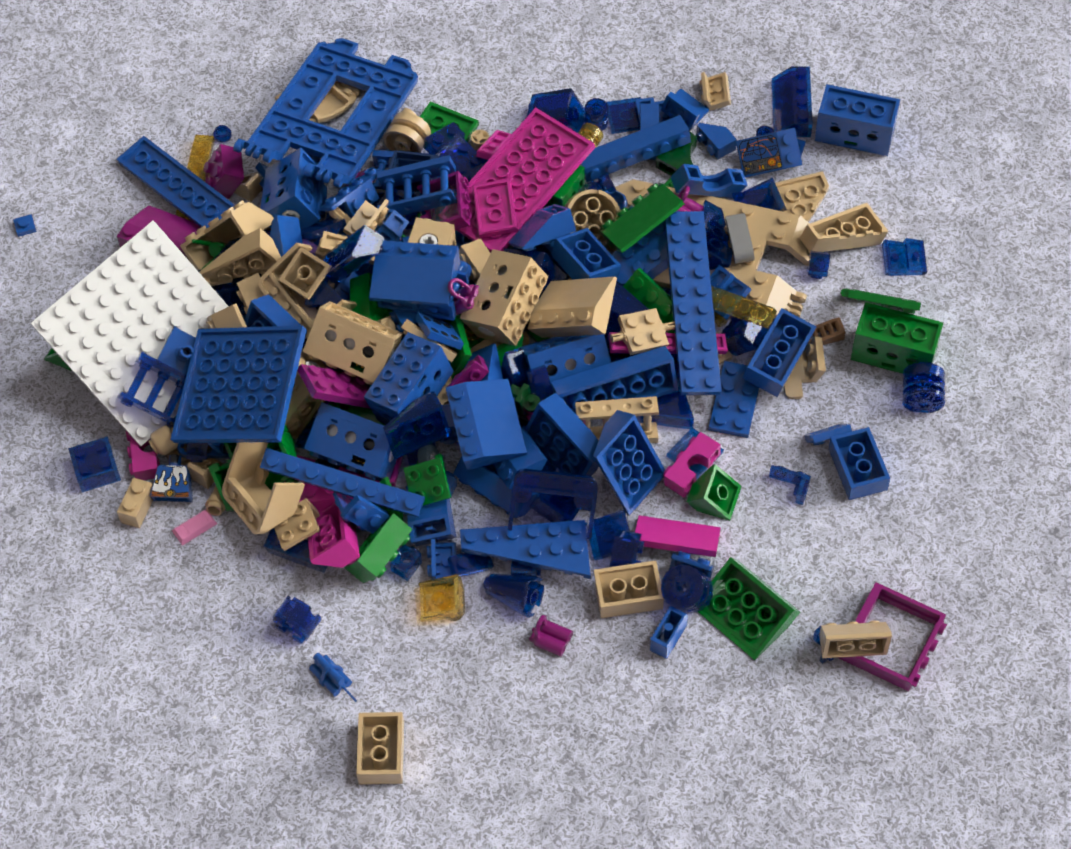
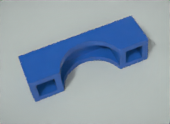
M683 164L670 177L676 193H680L685 186H689L690 191L688 194L736 198L748 186L743 171L739 169L727 168L720 173L703 176L698 165Z

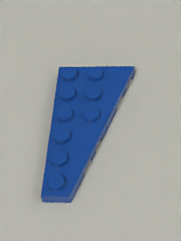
M585 520L460 529L461 551L464 553L483 557H497L502 561H516L525 566L549 571L553 569L563 571L564 574H577L583 576V578L591 579Z

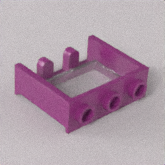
M459 171L448 174V189L453 191L457 203L425 210L426 214L420 216V218L454 224L455 231L466 226L471 227L470 219L472 215L469 210L470 197L468 195L469 182L467 178L463 177ZM440 178L430 181V193L441 191ZM422 184L419 185V186H417V189H418L421 193H422Z

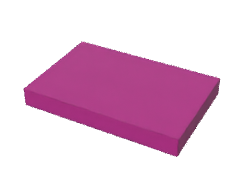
M505 179L473 185L479 237L484 238L518 231L511 180Z

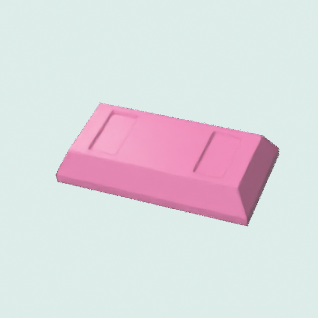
M205 509L174 528L172 532L183 546L217 525V522Z

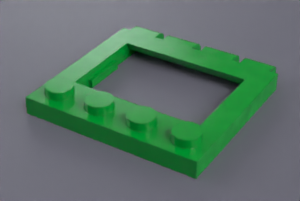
M844 288L840 292L843 297L901 307L903 312L915 314V310L920 311L921 302L850 288Z

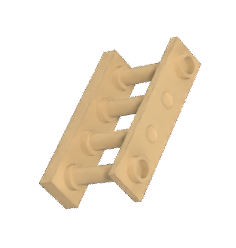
M657 396L575 402L576 414L598 439H600L604 424L617 410L635 414V416H643V423H640L650 443H658L657 423L652 422V415H659ZM603 419V426L591 427V420Z

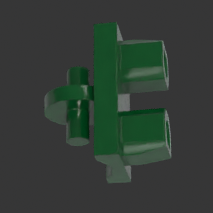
M525 383L522 387L511 385L518 414L524 416L525 410L534 412L541 401L537 395L531 394L530 386Z

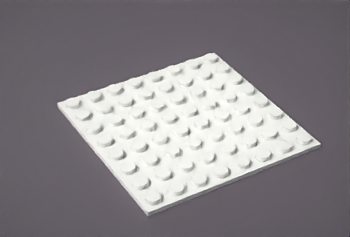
M153 220L30 324L141 447L150 439L152 432L166 425L177 415L185 378L155 363L173 327L175 326L196 337L198 329H208L206 322H208L207 317L229 306Z

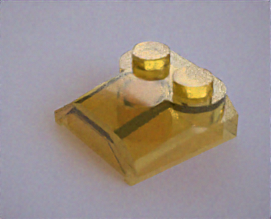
M458 574L419 582L421 622L441 619L457 621L463 617L465 613V594L461 577Z

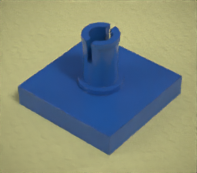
M174 326L155 363L186 379L192 353H194L193 347L196 337Z

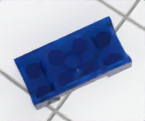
M454 122L425 137L423 148L430 155H438L439 157L450 155L456 166V171H459L463 177H466L468 182L487 162L483 158L476 156L477 152L465 140V133Z

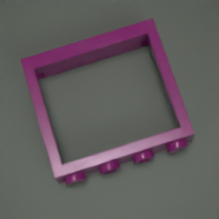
M875 582L855 622L866 623L877 601L880 599L933 624L934 627L908 678L863 656L838 658L909 692L912 686H917L921 675L918 674L920 669L925 670L930 660L927 657L929 651L934 652L939 642L936 640L937 635H942L947 626L944 623L946 614Z

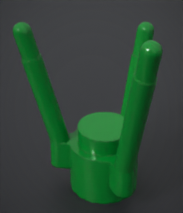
M192 239V243L208 246L209 253L213 257L203 268L229 247V244L221 241L213 243L212 241Z

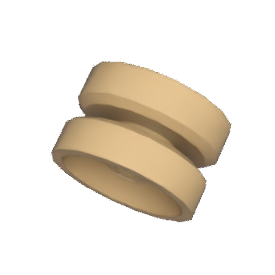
M399 112L394 116L383 137L384 143L390 151L398 150L421 153L431 135V129L419 116L409 112Z

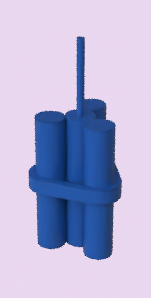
M316 653L313 656L314 664L309 667V670L317 677L319 684L322 687H326L333 696H337L340 690L344 689L357 702L345 688L349 687L352 681L343 672V668L340 665H336L327 655L322 656L320 653Z

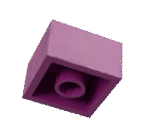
M220 144L213 151L208 162H205L203 171L206 176L205 182L227 199H230L244 180L242 153L233 151L231 146Z

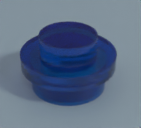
M219 125L215 128L213 137L217 142H227L231 139L232 132L226 125Z

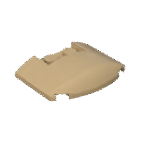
M336 81L309 120L320 124L340 116L353 105L360 91L353 86ZM280 93L279 95L275 96V100H276V101H277V99L280 97V95H281L282 93Z

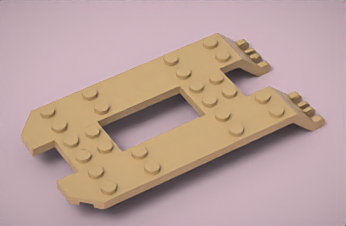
M633 179L609 189L608 192L617 190L624 194L628 201V208L633 204L631 201L639 195L644 196L648 192L647 189L653 183ZM668 187L673 193H676L675 188ZM688 194V198L703 206L702 211H704L706 232L728 236L725 216L745 213L755 260L735 264L728 236L718 262L709 260L710 275L720 265L749 286L751 291L740 305L761 309L774 320L781 308L800 317L803 309L800 303H805L807 295L793 289L778 275L760 272L757 269L767 245L786 249L804 265L818 268L820 264L818 258L822 257L823 252L810 253L800 240L807 224L810 223L802 216L713 196ZM609 244L604 245L611 255L616 251ZM669 267L653 279L659 286L670 288Z

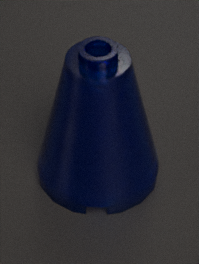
M492 573L485 578L483 583L485 592L528 618L535 614L532 610L535 605L540 606L544 595V585L540 583L543 579L538 576Z

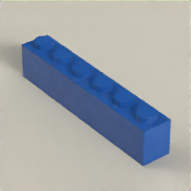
M681 115L595 147L580 164L585 167L586 182L691 143L689 128Z

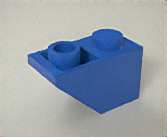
M704 123L697 124V140L699 143H704L708 153L714 155L717 160L736 150L737 139L727 127Z

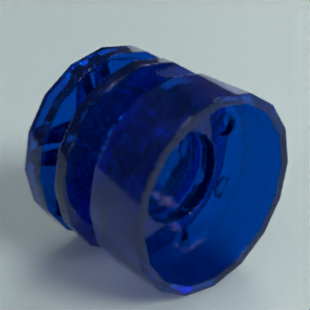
M920 362L909 365L903 370L902 385L904 388L902 404L906 409L911 412L934 413L944 407L945 371L942 367L933 363Z
M677 565L665 573L661 581V592L664 600L670 606L684 612L695 613L703 610L710 603L713 597V585L707 574L689 565ZM683 584H685V587L687 588L686 591H683Z

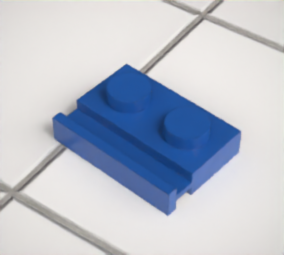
M840 423L805 434L804 437L807 443H813V446L825 443V440L830 439L832 436L851 432L852 429L850 424Z

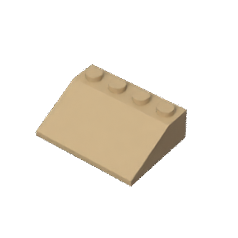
M602 277L551 281L531 313L528 330L541 338L606 334L617 278Z

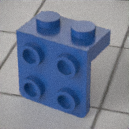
M333 493L335 504L341 512L340 516L348 523L351 521L363 531L367 530L374 533L389 517L386 510L359 495L351 499L343 494Z

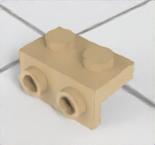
M702 72L701 80L699 81L703 91L701 95L702 103L707 105L710 111L731 105L726 72L707 77L706 73Z

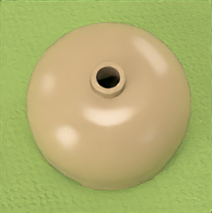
M584 190L573 195L564 207L571 209L576 231L588 228L603 246L608 244L599 230L602 229L601 225L608 219L612 221L617 217L616 213L620 210L617 202L612 196L601 190Z

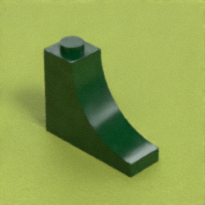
M690 132L691 143L657 155L656 168L672 176L683 164L693 165L691 155L697 145V136Z

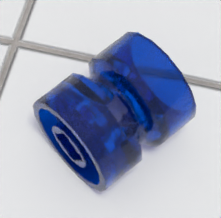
M600 98L590 99L584 107V124L589 131L601 132L608 126V104Z
M608 173L598 177V181L592 180L584 185L586 190L593 189L608 192L616 190Z

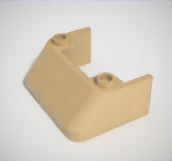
M296 243L260 278L259 288L264 295L269 294L298 323L307 329L308 332L305 339H308L318 313L317 308L311 301L297 294L278 280L300 247L309 252L313 249L311 245ZM341 300L337 304L349 310H353L357 306L356 302Z
M268 442L237 443L222 486L223 497L253 534H265L293 516L305 486L303 483H274L272 490L268 488L265 481L269 471L260 469Z

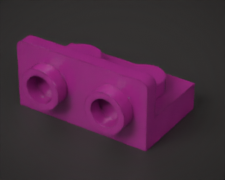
M477 355L473 360L469 361L467 366L454 376L447 387L464 382L480 381L489 373L484 359Z

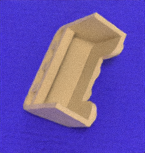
M241 201L223 212L220 220L217 217L208 223L210 227L206 228V226H203L185 237L186 242L181 244L180 247L192 265L199 271L213 257L209 253L208 246L192 243V239L212 241L213 243L221 241L229 244L228 248H230L243 236L259 228L264 230L269 227L274 219L273 216L250 202L245 203Z

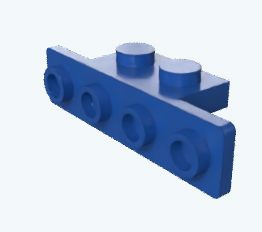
M372 167L365 170L364 175L351 181L352 184L341 188L337 195L326 199L325 203L320 206L321 211H333L343 204L347 215L352 218L365 200L373 204L379 199V196L372 181L377 178V172L383 171V169Z

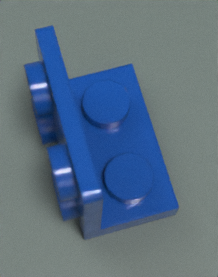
M679 89L675 94L670 92L660 109L671 118L681 115L689 131L709 112V108L682 89Z

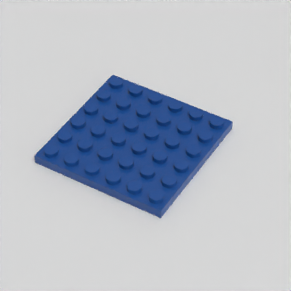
M304 326L198 329L193 347L194 353H192L170 440L174 443L281 442L307 329Z

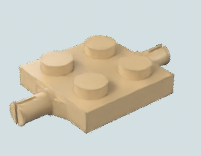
M656 308L620 315L618 317L621 328L620 333L610 334V339H612V343L623 340L627 345L630 355L647 352L662 346L667 347L669 342L665 332L675 330V322L663 324Z

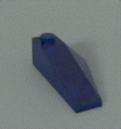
M705 200L702 211H704L709 270H714L719 265L723 268H728L731 265L733 252L732 248L728 246L729 235L725 234L724 227L726 223L723 210Z

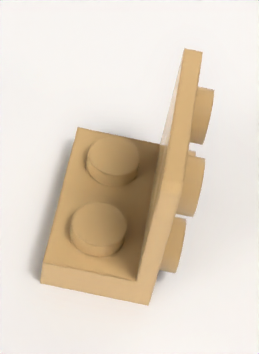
M385 199L377 209L365 200L345 226L343 232L351 238L363 241L367 239L369 241L374 235L377 225L380 227L386 219L385 215L389 211L387 208L389 201Z
M307 498L298 503L297 510L293 516L274 527L281 548L284 551L320 530L316 518L320 516L319 512Z

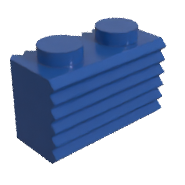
M672 606L668 607L658 627L654 630V634L650 637V651L668 659L687 627L688 615Z

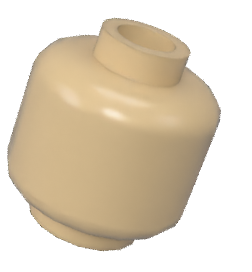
M164 425L151 433L149 443L156 454L160 453L165 456L177 449L178 443L170 440L173 428L170 429L167 425Z

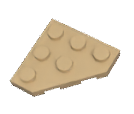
M823 171L769 184V191L777 210L800 215L807 222L811 220L829 190V184Z

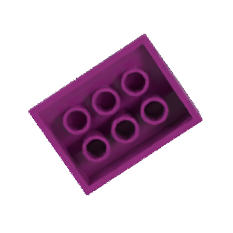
M148 205L129 219L117 235L121 248L154 220L188 259L180 245L186 242L185 237L201 227L193 221Z

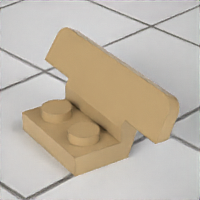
M815 336L807 344L785 383L787 398L801 399L803 397L802 383L817 382L826 372L822 337Z

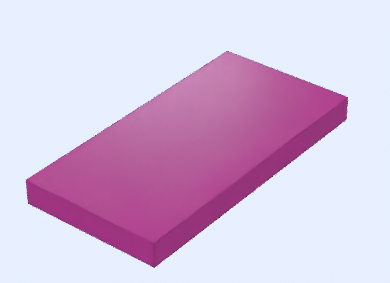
M639 515L633 545L716 557L721 527Z

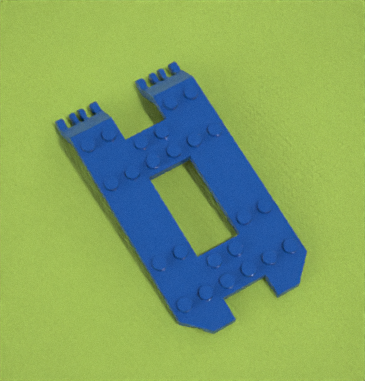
M344 38L335 39V42L328 44L325 41L319 42L249 140L245 141L238 138L234 144L233 151L240 153L242 149H246V156L250 157L252 155L253 158L257 159L261 154L263 155V161L270 163L272 159L281 161L290 147L296 150L302 148L306 153L322 158L318 165L308 163L304 170V176L311 177L313 173H316V180L321 181L323 178L324 183H329L333 179V185L339 188L343 183L350 185L417 84L418 75L416 72H413L409 60L391 55L386 64L383 65L354 55L358 50L359 43ZM336 81L367 91L341 131L309 120Z

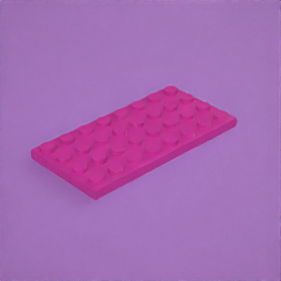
M535 107L469 181L468 195L470 197L469 210L472 215L470 219L471 227L466 226L456 231L472 241L481 239L490 253L492 249L505 251L509 247L508 242L537 210L545 206L595 149V144ZM510 179L518 231L480 238L472 186ZM458 199L457 203L448 205L439 215L441 221L459 215Z

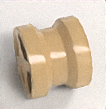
M475 130L471 134V147L476 152L489 138V134L485 130Z

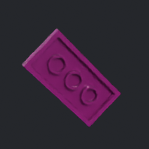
M300 364L297 371L312 398L370 409L364 398L370 386L363 381V378L349 376L344 371L339 372L329 368H319L314 365Z

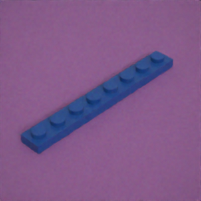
M266 448L260 465L262 470L353 498L359 495L375 505L418 518L425 500L424 496Z

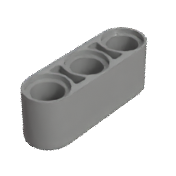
M745 213L725 216L735 264L754 261V250Z

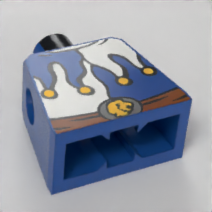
M169 455V465L158 466L150 495L154 501L193 502L191 476L188 467L181 465L182 456Z

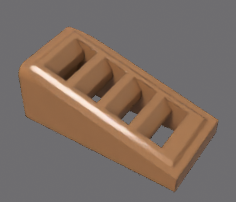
M840 317L816 325L817 327L813 333V337H819L817 333L820 332L823 345L845 340L846 331Z

